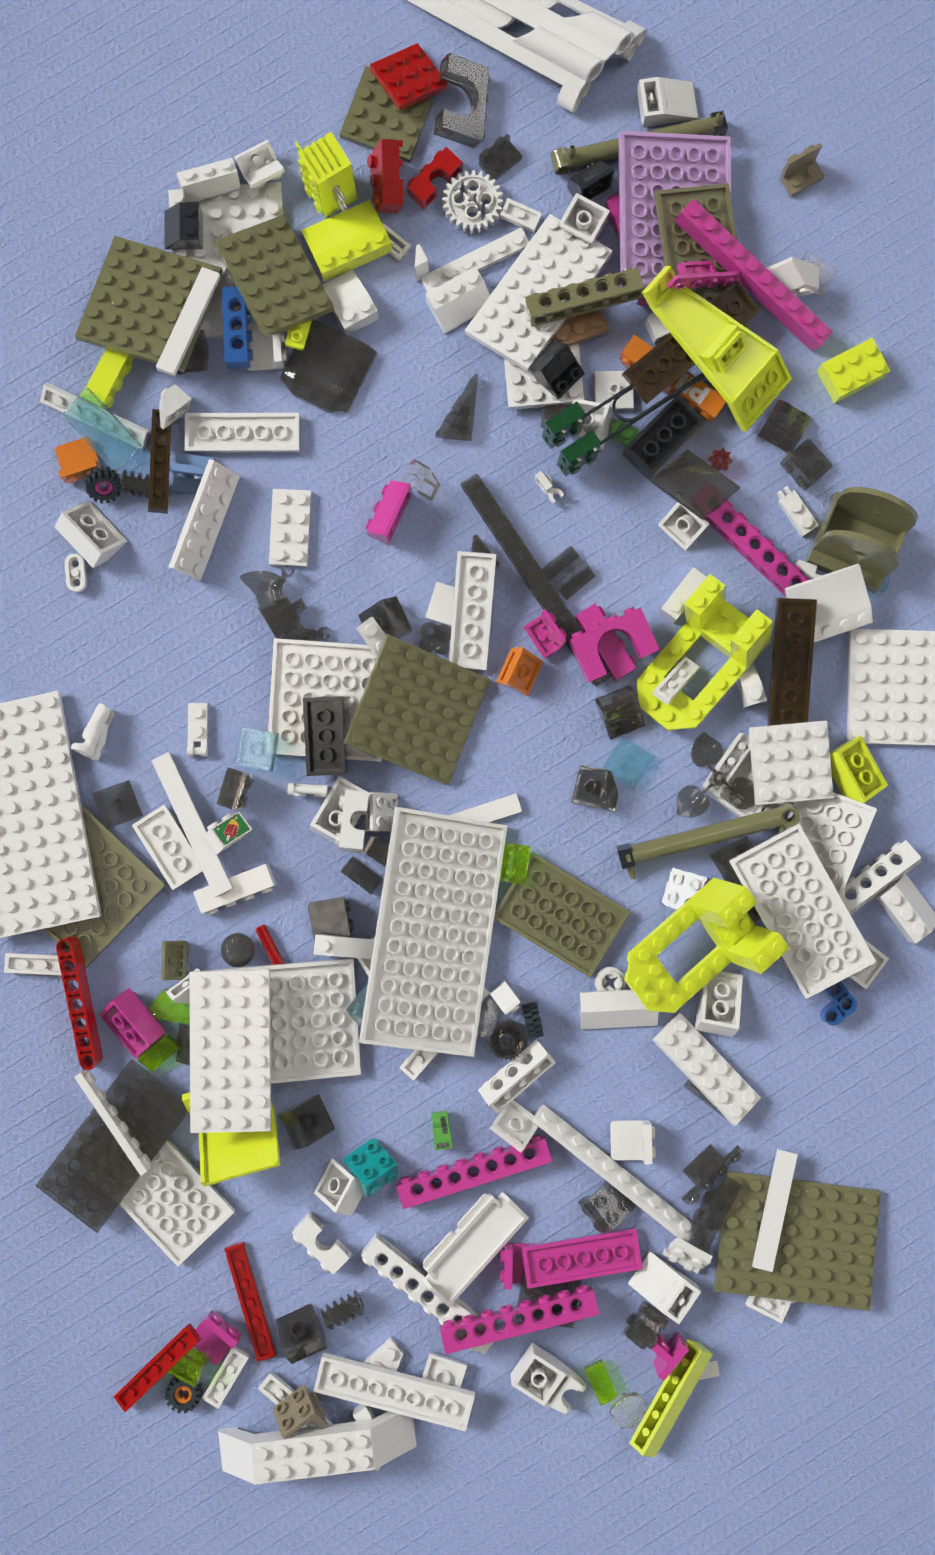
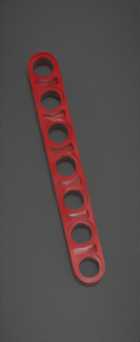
M68 936L57 943L56 952L79 1064L84 1070H92L102 1062L103 1053L81 944L77 937ZM66 942L70 944V950L66 947ZM70 961L73 962L74 969L70 966ZM74 980L78 983V988L74 985ZM77 999L82 1002V1006L78 1004ZM81 1018L86 1021V1025L81 1022ZM85 1037L89 1039L90 1044L85 1041ZM89 1056L93 1058L94 1063L89 1060Z

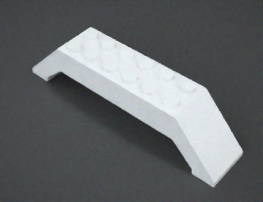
M389 1411L371 1420L326 1425L322 1429L318 1426L300 1428L287 1439L281 1436L280 1431L252 1434L240 1430L238 1427L219 1429L218 1431L222 1470L255 1485L375 1470L417 1446L414 1418Z

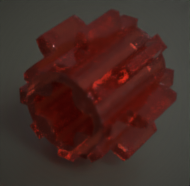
M723 447L720 451L714 449L712 452L713 456L708 458V461L711 463L709 468L716 469L717 473L720 470L727 471L728 465L733 462L729 458L731 452H726Z

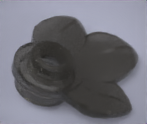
M431 621L425 622L420 629L422 636L419 642L420 648L428 652L434 650L438 654L446 655L449 650L447 640L451 639V627L446 624L437 625ZM428 628L433 629V633L431 635L427 633Z

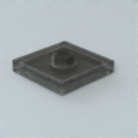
M129 780L92 793L106 830L143 816Z

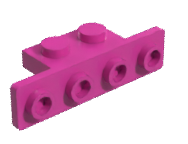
M712 260L680 262L677 265L679 275H675L667 283V287L679 290L685 287L695 289L700 286H707L709 288L716 285L730 286L740 276L739 271L716 272Z

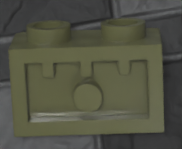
M162 941L161 980H183L188 973L186 960L189 953L187 941Z

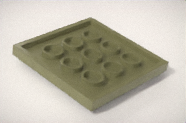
M365 66L342 126L340 138L374 150L381 139L403 140V147L399 148L400 160L410 163L436 94L399 111L370 71V67Z

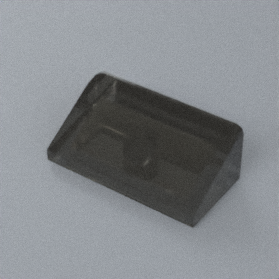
M353 856L340 871L369 894H372L383 880L382 877Z

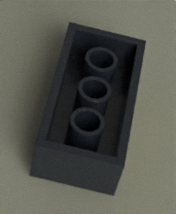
M677 395L624 448L622 455L650 480L699 431L705 420Z
M344 696L303 698L307 776L347 774L346 744L343 743L346 737Z

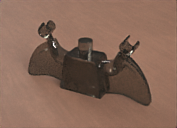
M288 565L282 568L281 576L268 571H252L240 576L243 583L255 594L259 605L258 609L277 639L316 641V636L321 638H329L331 636L323 635L324 629H330L328 627H320L317 631L315 629H306L300 623L301 619L298 616L299 612L307 608L302 598L291 604L288 597L284 596L283 586L287 582L285 579L292 576L295 569L290 574H287L286 568Z

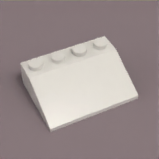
M859 564L785 588L786 598L817 599L814 642L873 623L871 604Z

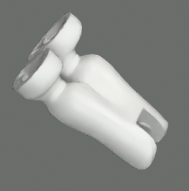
M99 704L83 731L82 736L85 742L73 743L71 749L79 752L80 755L99 761L101 750L106 743L107 732L112 722L114 711L104 704Z

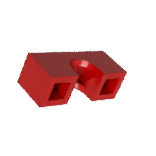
M447 146L442 151L439 150L432 162L425 164L416 178L410 179L407 184L408 196L425 210L437 197V190L431 184L432 180L440 177L450 184L451 178H456L458 173L463 171V162Z

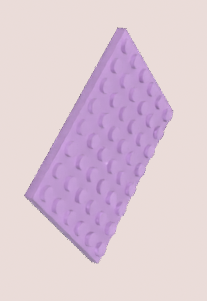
M637 131L619 132L620 272L627 268L633 269L638 267L644 289L665 267L654 198L655 191L729 183L731 195V136Z

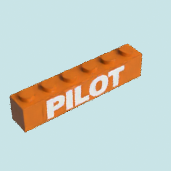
M634 334L621 352L619 359L624 366L629 368L653 349V347ZM687 371L666 388L665 391L669 395L694 379L695 376ZM701 380L678 394L705 422L709 421L712 423L726 403L717 391Z

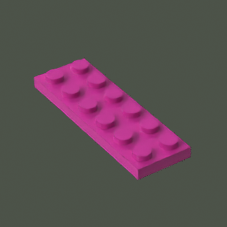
M636 1228L521 1247L528 1289L643 1269Z

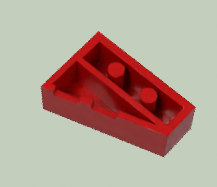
M381 139L367 158V166L370 168L371 174L370 185L373 188L372 201L375 204L376 212L397 213L404 205L403 179H400V167H403V160H400L399 150L400 147H403V140Z

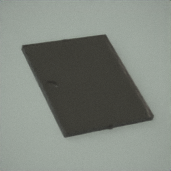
M688 449L650 479L652 484L702 520L740 489V486Z

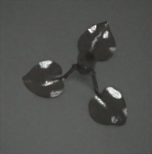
M702 732L695 740L691 750V758L696 766L704 767L707 765L712 771L709 777V785L702 792L698 787L692 785L682 788L677 796L676 813L686 818L702 815L710 804L709 799L704 794L712 787L717 789L723 785L728 790H731L728 798L732 806L741 810L753 807L755 799L752 780L738 777L734 779L731 787L726 781V775L711 766L719 762L723 756V749L720 743L706 732Z

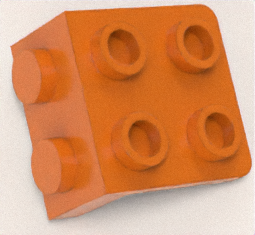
M89 436L55 448L61 467L58 473L66 484L75 483L80 479L86 478L90 470L94 472L95 467L98 470L101 469L93 441Z

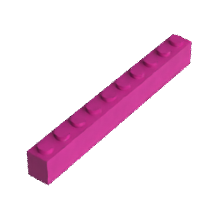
M694 198L676 217L674 221L727 272L739 271L740 276L736 280L811 352L820 347L833 332Z

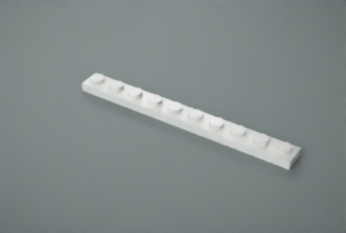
M544 1104L538 1109L532 1122L672 1234L686 1242L689 1241L695 1228L693 1223Z

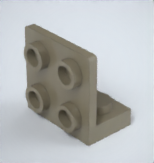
M821 143L815 146L812 144L799 155L793 154L787 159L779 179L790 198L820 182L825 177L815 161L822 148Z

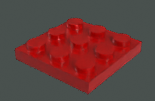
M418 43L370 64V71L399 111L438 94L448 87L446 80Z

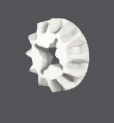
M615 967L603 968L596 975L597 991L624 990L626 985L625 976ZM606 975L610 979L616 978L613 982L615 989L610 985L603 987L607 983Z

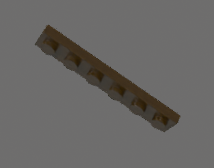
M152 409L148 512L168 514L171 424L164 430L161 428L159 409Z

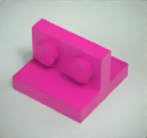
M652 1331L648 1336L652 1351L657 1354L653 1364L657 1376L664 1381L689 1349L684 1337L679 1332H676L668 1342L662 1334L659 1333L657 1335Z

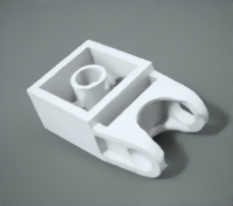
M531 1343L510 1374L513 1387L541 1405H547L564 1414H569L572 1409L571 1405L562 1396L563 1393L570 1389L584 1392L587 1388L582 1378L565 1363L534 1343Z

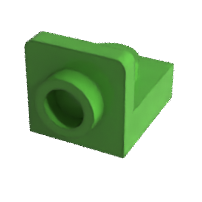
M615 419L609 430L613 434L628 423ZM630 426L612 439L626 447L637 436L639 430Z

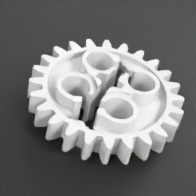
M466 170L463 177L458 173V180L452 177V184L447 183V190L443 191L442 203L445 204L443 205V211H447L445 217L450 218V224L456 222V229L463 226V232L467 228H470L471 234L474 228L477 229L478 233H480L481 227L488 230V223L493 226V219L498 220V213L502 211L500 206H503V200L501 199L503 193L499 192L500 185L495 186V179L489 181V174L482 177V171L476 175L475 170H473L472 174L469 175ZM462 183H464V191L467 193H463L464 202L456 203L455 201L460 199L459 189ZM476 187L477 190L471 191L469 188ZM488 200L490 203L485 205V217L482 221L480 212L482 210V201ZM472 212L477 214L475 217L468 216Z

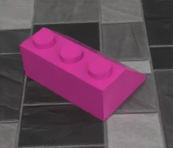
M390 480L389 485L385 484L381 493L383 498L381 502L378 501L373 511L375 515L373 519L368 520L365 528L369 537L389 545L412 496L410 484Z
M130 988L113 999L99 1014L135 1059L166 1033L162 1024L153 1017L151 1011L143 1005L138 995Z

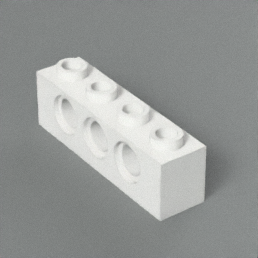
M536 1039L519 1055L515 1056L504 1068L500 1069L489 1081L485 1082L478 1091L486 1103L498 1114L551 1068L556 1061Z

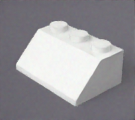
M232 158L176 173L186 202H195L241 189L237 169Z
M475 266L427 292L426 303L442 331L446 334L473 319L490 295L483 278Z
M89 500L61 512L54 526L92 568L107 562L127 543V540Z
M906 874L875 897L908 942L918 943L935 928V912Z

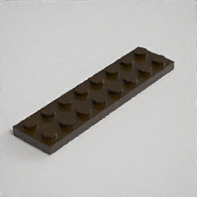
M735 281L709 302L742 325H745L761 311L738 281ZM670 334L624 371L622 376L647 405L696 364L672 334Z
M776 598L767 726L808 722L817 599Z

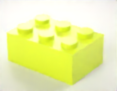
M872 337L822 363L817 373L835 404L883 379L891 370Z

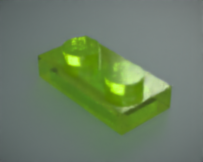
M165 1033L138 1056V1062L153 1072L180 1048V1043Z
M602 1359L584 1367L600 1406L618 1398Z

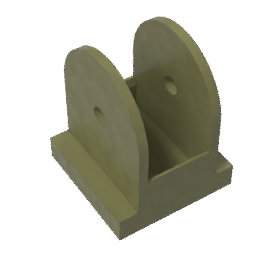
M850 487L841 493L836 492L832 496L805 562L816 565L818 570L828 574L859 564L866 589L876 593L880 589L883 579L898 568L900 563L898 553L907 532L915 526L918 514L905 501L880 490L867 487Z

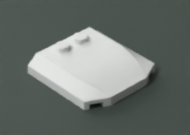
M744 733L737 734L701 786L706 794L738 817L778 808L784 804L755 805L749 735H744Z

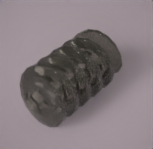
M125 469L121 478L122 492L124 494L130 492L132 496L136 494L138 497L145 496L148 499L149 474H146L143 479L141 472L135 477V471H131L129 476L127 469Z
M354 1290V1297L348 1293L347 1301L340 1297V1304L334 1300L332 1308L327 1303L326 1311L322 1308L320 1309L326 1326L333 1330L335 1325L341 1326L342 1321L347 1323L349 1318L355 1319L356 1314L358 1316L363 1315L364 1304L357 1290Z

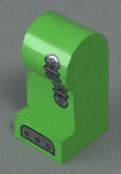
M432 1112L435 1151L453 1148L448 1112Z

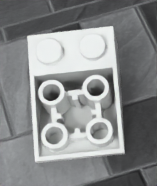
M662 77L639 80L637 96L642 128L698 120L693 82Z
M649 1251L642 1261L643 1269L636 1270L628 1284L663 1314L677 1324H680L700 1295L701 1290L698 1284Z

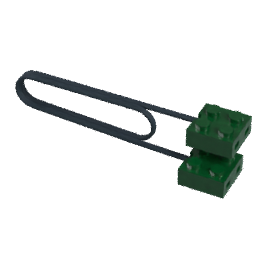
M701 373L633 418L621 417L617 413L615 405L621 396L633 389L631 385L587 413L584 412L578 402H575L545 422L542 438L550 449L555 446L560 447L566 442L567 438L570 436L575 437L582 431L583 420L587 416L614 400L612 404L614 415L619 420L629 423L602 441L599 440L592 430L561 450L557 466L565 477L569 474L574 475L581 470L583 465L586 463L589 465L597 459L598 449L602 444L706 376Z

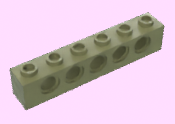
M638 267L633 269L627 268L622 272L608 273L603 277L595 279L589 278L577 284L571 283L558 289L552 288L546 292L533 293L525 297L526 310L531 327L641 299L643 298L644 286Z

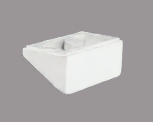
M419 244L416 245L415 256L416 281L421 280V276L429 273L428 259Z

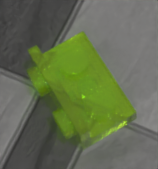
M505 842L500 881L525 884L530 846Z
M192 1348L168 1373L195 1387L199 1384L203 1366L209 1362L210 1357Z

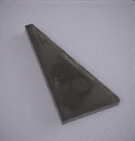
M475 374L469 380L465 390L454 403L452 410L445 417L439 430L436 431L435 438L472 441L479 374Z

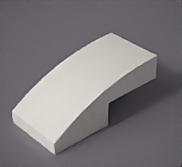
M798 560L795 563L802 570L801 574L806 578L814 579L822 576L815 573L816 565L802 560Z

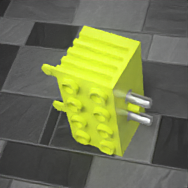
M327 133L325 137L319 138L317 142H312L310 146L307 145L303 150L296 141L295 144L299 150V160L297 162L301 168L300 173L305 185L304 190L308 197H312L315 201L314 206L318 213H323L324 217L327 218L339 210L343 212L347 210V205L357 200L351 162L333 133Z

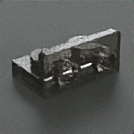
M506 134L504 137H499L492 147L486 148L480 153L479 166L486 175L489 174L491 180L495 179L496 181L522 159V155L510 142L509 134Z

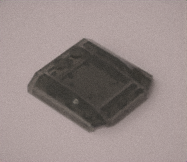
M312 320L304 350H293L280 379L294 397L327 413H334V411H344L346 413L349 412L377 356V351L369 345L328 325Z

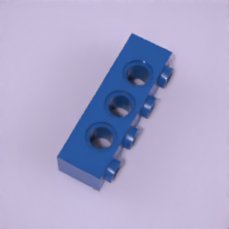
M237 286L221 287L225 364L228 369L251 368L250 361H253V350L250 349L249 343L253 342L252 331L249 330V324L252 323L251 313L248 312V307ZM236 306H241L239 311H233ZM236 325H242L240 330H234ZM238 343H242V344H243V347H242V348H240V349H235V345H236V344H238Z

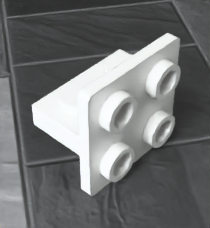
M370 793V801L365 815V832L392 831L395 807H398L397 793Z

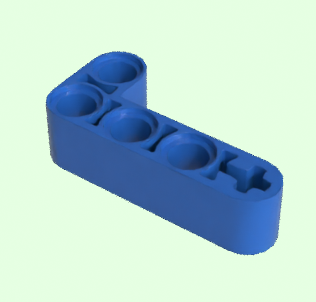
M841 981L836 983L838 989L835 993H831L830 987L823 990L831 1002L821 1009L820 1018L829 1025L839 1024L857 1008L855 998ZM845 999H848L850 1003L847 1008L842 1007V1002ZM830 1011L834 1012L832 1020L827 1019V1014Z

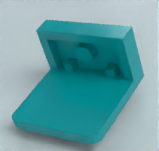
M375 1138L370 1139L344 1158V1163L361 1182L362 1193L366 1198L377 1194L381 1187L387 1183H392L398 1176L397 1163Z

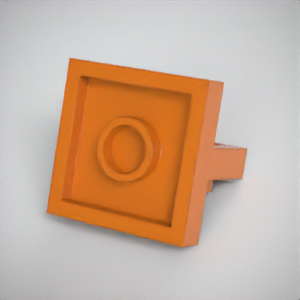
M518 646L517 649L512 647L496 682L529 696L543 661L523 647Z

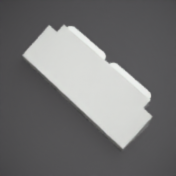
M503 1192L496 1199L490 1193L483 1194L458 1222L456 1231L449 1232L424 1259L423 1268L428 1274L422 1281L444 1304L450 1307L529 1217Z

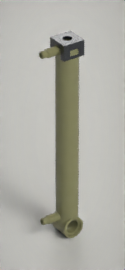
M724 110L711 113L710 117L646 132L725 136L728 126ZM619 138L576 148L574 145H571L569 149L565 147L555 149L550 154L555 174H567L572 169L587 166L592 162L597 163L600 160L606 162L619 159Z
M784 803L778 808L632 845L630 843L618 845L617 852L622 869L627 868L628 875L633 880L636 878L635 863L778 828L779 833L786 830L785 826H795L800 820V814L793 804ZM786 812H793L792 817L784 818Z

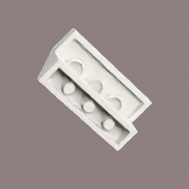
M631 989L580 992L579 1012L581 1030L658 1025L659 1012L646 1010Z

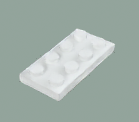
M273 489L269 552L270 566L308 567L311 490Z
M166 805L161 806L132 825L172 890H175L203 872L187 837Z

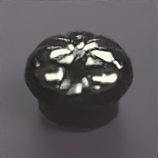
M242 933L230 934L221 945V956L232 967L240 968L248 965L255 954L252 940Z

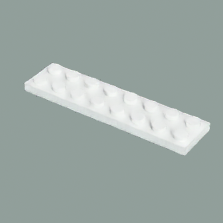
M324 1352L321 1357L313 1391L462 1431L467 1429L475 1397L474 1391Z

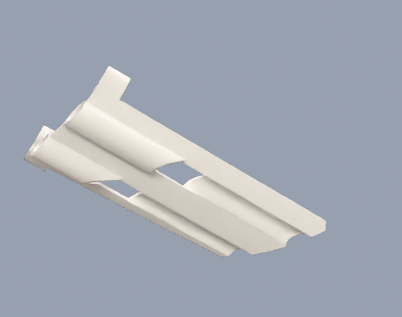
M407 0L563 85L556 103L572 113H575L578 109L581 98L587 95L591 82L600 74L604 63L613 54L630 61L637 45L639 46L643 42L647 32L646 28L631 20L623 23L578 0ZM561 3L581 15L564 18L551 11V9ZM515 19L534 28L531 32L518 38L500 29L509 26Z

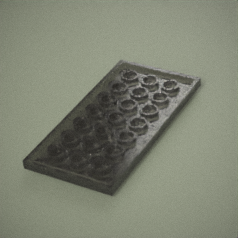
M133 1059L128 1062L105 1093L107 1096L106 1100L116 1108L118 1118L126 1123L129 1129L128 1133L138 1141L139 1149L149 1157L151 1162L189 1113L182 1101V1096ZM94 1107L35 1186L94 1232L98 1233L140 1178V1174Z

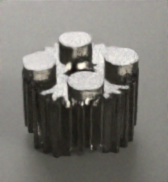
M502 1019V1021L498 1020V1023L495 1022V1025H492L488 1032L487 1042L489 1050H491L494 1056L497 1055V1058L501 1057V1060L503 1058L510 1061L512 1058L515 1060V1057H519V1054H522V1050L524 1051V1047H526V1035L522 1026L512 1019H506V1021ZM506 1035L512 1037L509 1044L501 1041Z
M643 1301L636 1315L632 1313L626 1320L628 1326L623 1334L639 1348L644 1350L647 1346L651 1349L658 1341L657 1336L661 1331V1327L665 1329L668 1320L652 1305Z

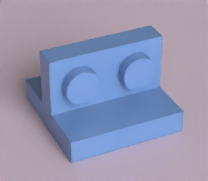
M177 453L176 462H171L170 471L173 473L171 490L173 492L196 495L209 459L215 461L216 459L213 457Z

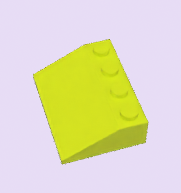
M370 200L301 230L324 282L389 254V251L392 250L391 241Z

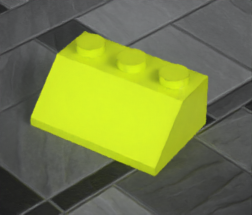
M861 735L830 751L831 774L843 796L865 803L888 786Z

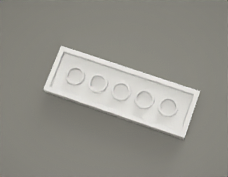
M185 413V452H300V414Z
M209 459L169 564L170 568L196 581H201L240 478V475L215 460Z
M458 551L449 661L464 668L487 670L496 554Z
M680 1012L652 1039L733 1126H736L761 1099Z

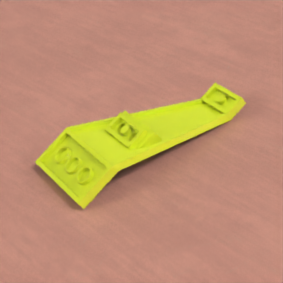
M665 266L644 289L642 294L651 310L727 402L741 431L747 432L792 379L777 348L689 288L685 287L679 290L668 288L667 283L675 276V273L671 266Z

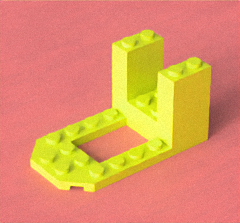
M711 574L708 575L684 603L686 617L684 626L636 680L639 708L667 731L696 729L771 642L773 621L757 609L748 618L726 601L725 585ZM700 637H703L730 658L694 700L680 691L667 705L652 694L655 688L665 679Z
M712 878L628 952V969L625 972L624 980L646 1010L675 1013L729 963L732 962L762 974L790 949L780 933L757 926L747 912L758 902L747 887ZM698 920L717 947L679 981L675 982L657 958V955Z

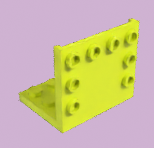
M189 1092L182 1094V1101L190 1114ZM272 1101L271 1131L199 1133L200 1175L203 1187L280 1166L276 1112Z

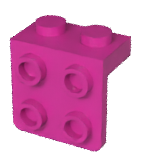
M546 609L541 612L538 618L523 627L544 659L561 649L567 642L565 639L567 638L566 633L562 628L557 627L554 615L551 612H547Z
M506 1243L504 1245V1250H501L500 1262L504 1263V1270H500V1283H504V1289H512V1283L526 1284L521 1247L538 1243Z
M211 1310L195 1329L202 1340L193 1348L211 1363L217 1365L227 1352L235 1347L242 1334L234 1326L228 1324L221 1315Z

